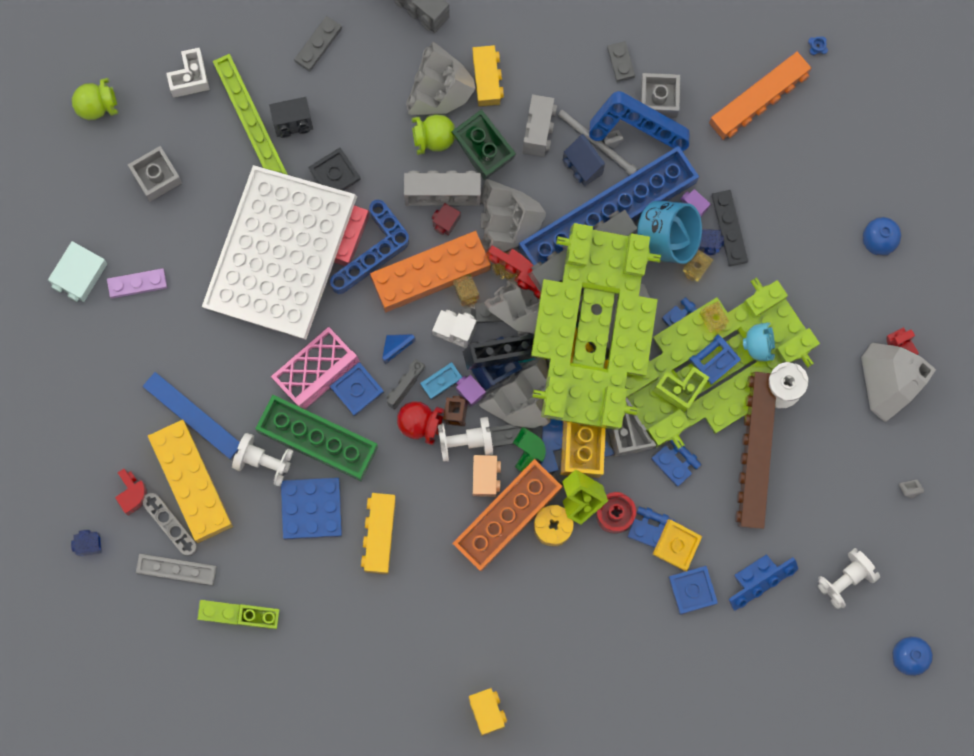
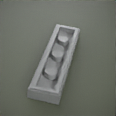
M139 554L136 574L213 586L217 566Z

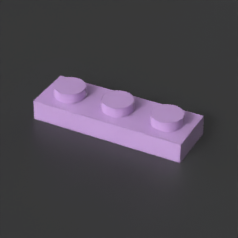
M164 269L107 279L111 299L167 288Z

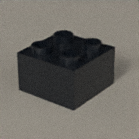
M306 97L269 104L277 137L287 138L294 133L306 134L313 130Z

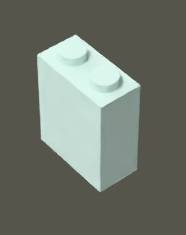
M72 241L48 281L52 284L51 288L60 293L63 290L68 293L67 296L76 302L78 300L85 302L107 266V262L105 259Z

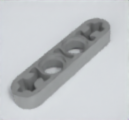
M154 493L145 495L143 500L145 509L183 555H194L197 551L196 542L160 497ZM149 498L157 499L155 504L160 508L156 511L152 505L148 506ZM167 512L169 520L167 522H160V513ZM179 527L181 535L179 537H172V528ZM183 538L188 544H193L190 552L183 550L185 546L180 541Z

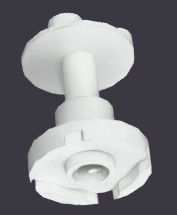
M784 362L779 364L772 370L769 377V387L776 396L775 408L778 409L793 406L806 392L808 386L806 371L796 363Z
M488 417L480 418L481 427L467 429L466 434L446 436L444 423L438 425L443 461L449 462L447 448L468 445L469 449L484 447L485 455H493Z
M245 433L237 448L239 449L238 453H235L232 468L241 471L246 463L257 468L262 465L277 471L274 485L280 487L284 478L282 475L283 473L287 474L291 465L288 461L291 460L294 451L287 449L281 460L266 455L264 449L253 445L254 435Z
M856 548L848 553L852 563L843 570L844 575L831 584L822 576L818 578V588L824 595L828 594L832 598L830 601L837 609L846 606L839 593L850 584L857 585L864 578L871 583H875L880 578L878 572L876 574L873 572L875 566L861 551L857 553Z

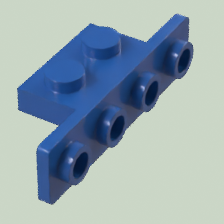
M766 554L735 574V579L742 586L743 590L729 598L732 609L736 611L739 608H743L749 601L760 597L771 587L777 586L786 577L792 576L798 570L794 557L777 567Z

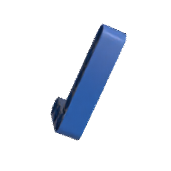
M621 91L614 92L590 121L589 137L594 141L603 140L621 119L673 149L679 146L684 151L689 147V129Z
M382 200L372 201L369 210L372 219L386 237L331 277V288L337 294H343L370 275V273L405 250L409 245L407 231ZM376 207L383 209L379 214L373 212ZM391 221L394 223L392 228L384 226L386 222ZM399 236H403L406 239L403 243L396 242V238ZM383 247H388L390 252L382 254L380 250ZM368 258H373L375 263L367 265L365 261ZM353 269H358L360 271V273L357 276H351L349 274L350 271ZM337 280L344 281L342 287H336L334 283Z

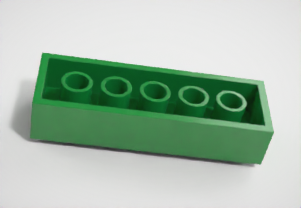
M272 395L255 428L257 433L362 482L378 449L377 443L275 395Z

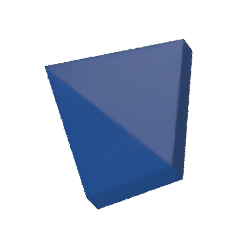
M386 335L382 357L383 362L387 364L415 342L414 335Z

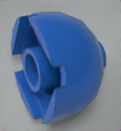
M876 218L865 227L863 231V244L872 254L889 255L900 244L901 229L890 218Z
M910 636L901 639L896 643L892 652L894 666L899 672L909 676L923 674L929 669L933 659L931 647L919 637Z

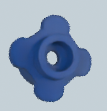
M823 36L811 37L808 40L811 47L810 54H826L828 52L826 47L827 39Z

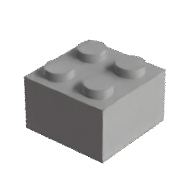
M643 73L640 102L667 117L677 118L680 103V75Z
M161 146L128 164L129 169L149 202L182 184L179 175Z

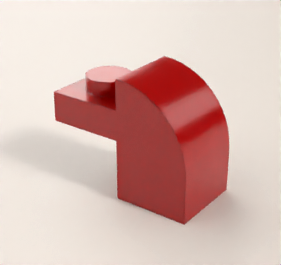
M903 327L887 335L888 345L902 347L916 355L919 354L912 342V339L915 337L912 329L906 332Z
M122 469L118 474L128 489L116 496L115 499L125 514L129 516L143 505L147 489L142 480L136 484L134 483L137 479L131 471L127 472L125 469Z

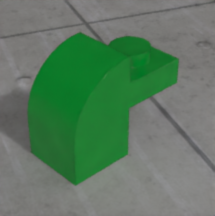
M522 427L513 441V444L524 450V453L515 465V468L521 472L536 458L543 462L546 454V448L542 439Z

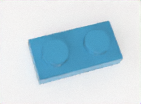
M451 362L421 382L420 385L430 400L456 384L462 376Z

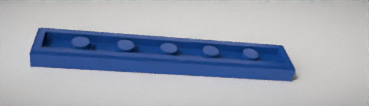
M156 372L143 385V388L184 420L185 423L231 460L235 453L238 452L239 449L237 448L240 442Z

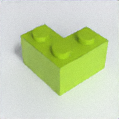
M694 366L683 382L666 371L653 391L685 413L710 377Z
M578 470L573 471L562 481L567 498L563 500L567 517L580 525L608 502L603 485Z

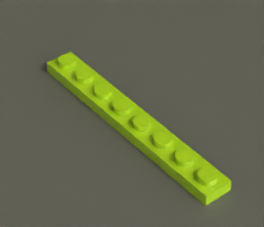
M230 54L214 60L213 64L262 167L288 175Z

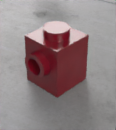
M444 203L440 211L437 209L432 216L434 230L441 235L445 233L449 236L461 218V212Z

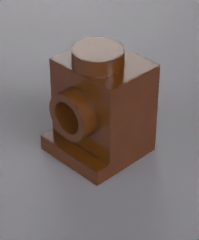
M462 396L446 397L443 416L446 425L465 427L468 403ZM455 410H460L459 413H454Z

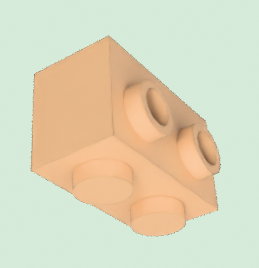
M474 455L473 496L496 497V492H500V480H497V473L501 471V461H497V456Z

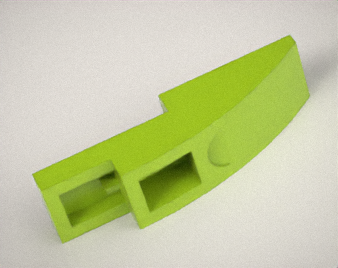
M200 600L197 620L277 629L279 609Z

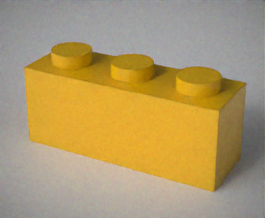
M495 45L473 47L472 54L478 107L500 105V100L504 98L503 87H499V80H502L501 69H497V63H500L499 51L495 52Z

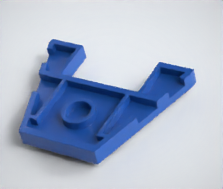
M551 419L549 424L542 427V441L546 448V454L543 462L541 461V466L549 474L559 470L553 452L562 449L563 421ZM606 440L604 458L614 455Z

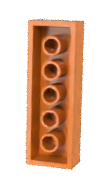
M474 231L370 273V276L386 313L490 271L491 264L485 255V250L477 232Z
M534 459L452 544L480 571H483L564 487Z

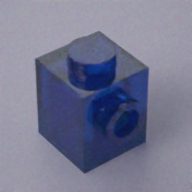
M702 229L701 241L697 252H704L705 255L719 253L721 247H724V236H721V230Z
M81 530L79 534L73 535L74 540H71L72 552H75L77 556L102 553L101 538L98 532Z

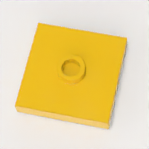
M668 519L652 555L683 571H687L702 536Z

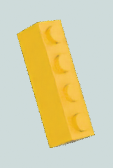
M372 493V497L367 500V509H370V517H366L365 520L368 536H364L363 548H366V556L362 555L361 567H364V571L367 573L388 574L395 495Z

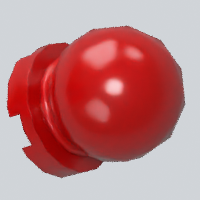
M412 401L406 403L397 414L398 428L404 436L410 439H421L424 437L426 444L434 445L436 440H433L435 434H439L438 425L442 424L443 416L440 414L444 413L445 409L436 407L432 411L428 405L422 402Z

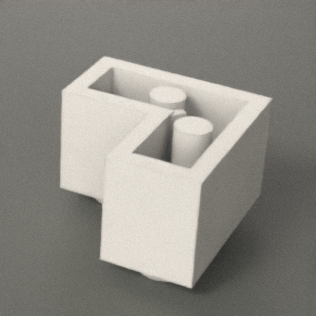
M200 47L181 51L185 69L166 73L173 98L210 90Z
M441 310L432 330V335L467 348L476 331L477 320L468 313L463 315L459 313L456 316L457 314L453 311L446 310L445 312Z

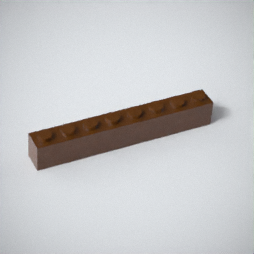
M753 372L748 377L747 386L750 387V394L746 397L748 414H745L744 426L747 427L746 434L744 433L742 438V445H745V449L740 459V463L743 464V471L739 474L741 491H738L737 503L740 504L739 511H736L735 522H738V527L764 529L776 404V396L769 387L771 373Z

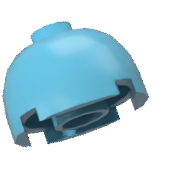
M770 322L754 325L747 332V338L743 339L744 349L748 350L749 355L755 360H774L775 354H771V349L775 348V340L772 327L768 328Z

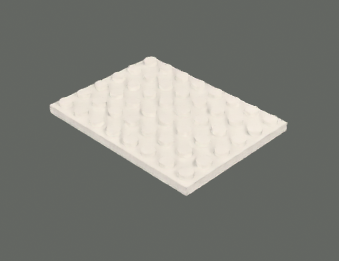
M253 165L202 307L306 340L357 196L349 192Z

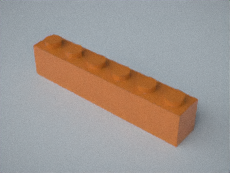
M797 51L712 116L709 124L723 140L727 137H733L738 132L737 129L742 125L746 127L752 122V117L756 114L758 116L763 114L769 104H776L781 99L780 96L785 92L786 94L790 93L795 88V84L799 81L803 83L810 76V65Z

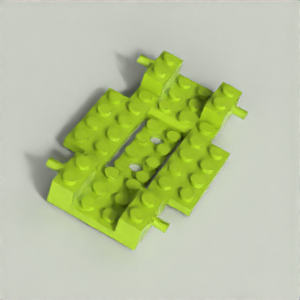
M574 223L570 228L569 238L557 237L556 244L568 246L562 282L543 279L531 352L532 357L550 360L545 391L534 389V394H532V398L544 399L541 417L619 430L622 428L625 413L637 415L638 407H631L626 404L627 389H625L627 373L641 376L647 375L658 299L641 297L639 292L647 262L660 263L661 255L650 253L649 236L633 233L629 236L593 230V226ZM584 288L573 362L570 363L581 289ZM618 294L607 369H604L614 295ZM594 304L601 306V314L594 315L591 307ZM588 342L595 344V352L589 353L586 351L585 346Z
M756 277L750 281L756 289L754 295L727 313L718 297L653 337L662 354L648 361L646 376L627 373L625 389H627L626 397L632 407H638V411H636L637 417L642 425L644 424L647 429L646 432L651 440L655 442L656 448L673 440L678 449L685 446L679 437L680 433L704 418L716 434L745 416V414H748L746 397L750 394V387L747 386V382L751 373H771L779 364L784 362L793 363L798 359H802L807 368L814 364L808 354L820 343L811 329L804 327L786 300L788 295L778 280L763 287ZM770 322L768 328L772 327L775 340V348L771 349V354H775L774 360H756L757 362L696 401H693L685 413L653 391L666 371L683 382L689 371L693 368V365L691 363L680 371L675 372L674 370L687 362L691 356H696L714 340L713 338L719 334L724 339L737 331L738 334L726 341V343L739 356L741 361L712 385L707 381L699 394L703 393L755 360L749 355L748 350L744 349L743 339L747 338V332L754 325ZM718 346L700 362L705 365L723 349Z

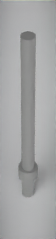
M564 110L559 112L558 116L581 135L584 134L591 143L624 168L629 176L638 171L639 168L634 164H629L605 143L592 140L589 137V131Z

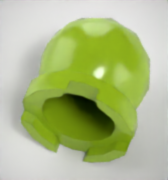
M108 77L100 79L99 85L85 83L74 91L71 99L72 108L80 118L88 121L97 120L103 117L106 111L111 116L119 113L118 109L114 108L117 105L113 87H108L107 83L110 82Z
M434 114L427 117L424 121H421L420 117H413L411 119L412 123L416 124L412 131L415 147L419 146V150H416L417 155L425 154L427 148L431 151L441 152L453 145L456 139L452 134L455 125L448 117Z

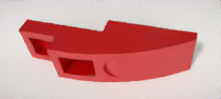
M493 245L489 247L485 254L489 257L488 260L494 264L500 263L505 266L504 269L511 274L516 273L517 276L514 281L518 283L517 286L523 290L529 289L534 292L533 295L536 298L540 299L541 293L528 275L532 272L531 267L534 265L513 248L506 254Z

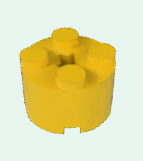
M550 505L543 508L537 514L534 521V533L542 544L560 546L571 536L573 520L567 517L565 508L559 505ZM550 522L558 524L557 530L549 528Z

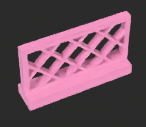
M328 327L271 377L298 407L306 409L330 389L331 384L360 361L357 355ZM328 334L333 337V345H323V339ZM312 348H319V356L308 357L309 351ZM322 348L332 349V358L322 357ZM336 349H344L347 352L342 358H335ZM297 361H305L304 370H294V364ZM308 361H318L317 370H307ZM321 361H331V368L321 370ZM283 373H290L289 382H281L278 377ZM293 374H303V383H294ZM307 374H317L316 381L306 383ZM292 386H302V393L295 398L292 394Z

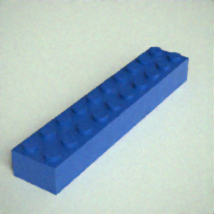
M677 146L519 243L518 249L533 265L538 262L544 264L548 261L546 257L555 251L559 254L563 251L562 247L564 245L556 244L557 237L569 238L570 228L574 223L594 226L602 220L605 223L610 220L608 216L617 210L619 213L626 210L634 222L640 218L643 210L650 203L672 199L696 184L699 175L680 147Z

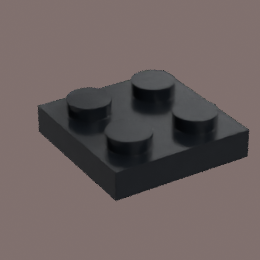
M341 148L336 149L308 167L318 184L342 191L361 180Z

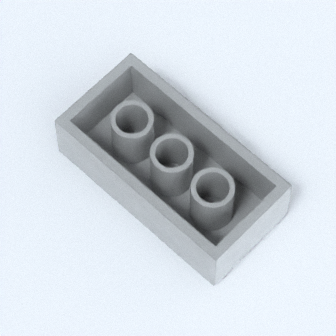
M409 171L404 173L405 206H443L444 203L449 206H480L481 173L476 171H466L465 173H458L457 171H447L446 173H439L438 171H428L427 173Z

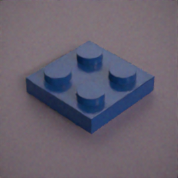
M360 362L330 385V388L353 416H356L384 393Z
M707 566L669 576L680 615L718 604Z

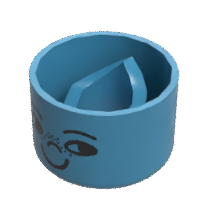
M654 201L643 210L639 219L637 234L650 237L649 251L652 254L661 255L660 261L685 264L698 251L702 236L701 217L697 208L692 204Z

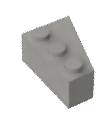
M532 95L522 153L545 157V151L550 150L551 140H548V134H552L554 123L551 122V116L556 115L557 105H554V98Z
M626 397V404H627V406H631V407H632L631 403L629 402L628 398ZM625 413L622 428L619 430L608 429L614 457L651 450L656 446L637 415Z

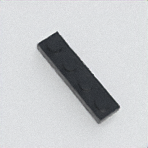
M731 190L712 193L711 196L728 265L730 267L747 263L748 258Z

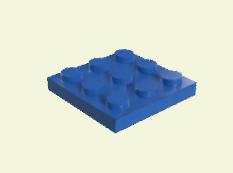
M339 478L282 481L283 539L342 536Z

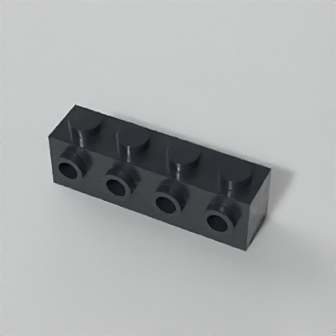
M526 333L519 337L508 336L501 340L491 339L483 343L473 342L468 344V347L463 351L467 370L538 358L531 356L534 334Z

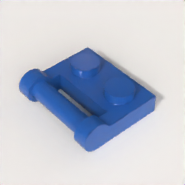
M719 334L696 356L693 355L689 358L694 367L710 377L707 381L711 385L741 361L739 356ZM718 346L723 349L705 365L700 362Z

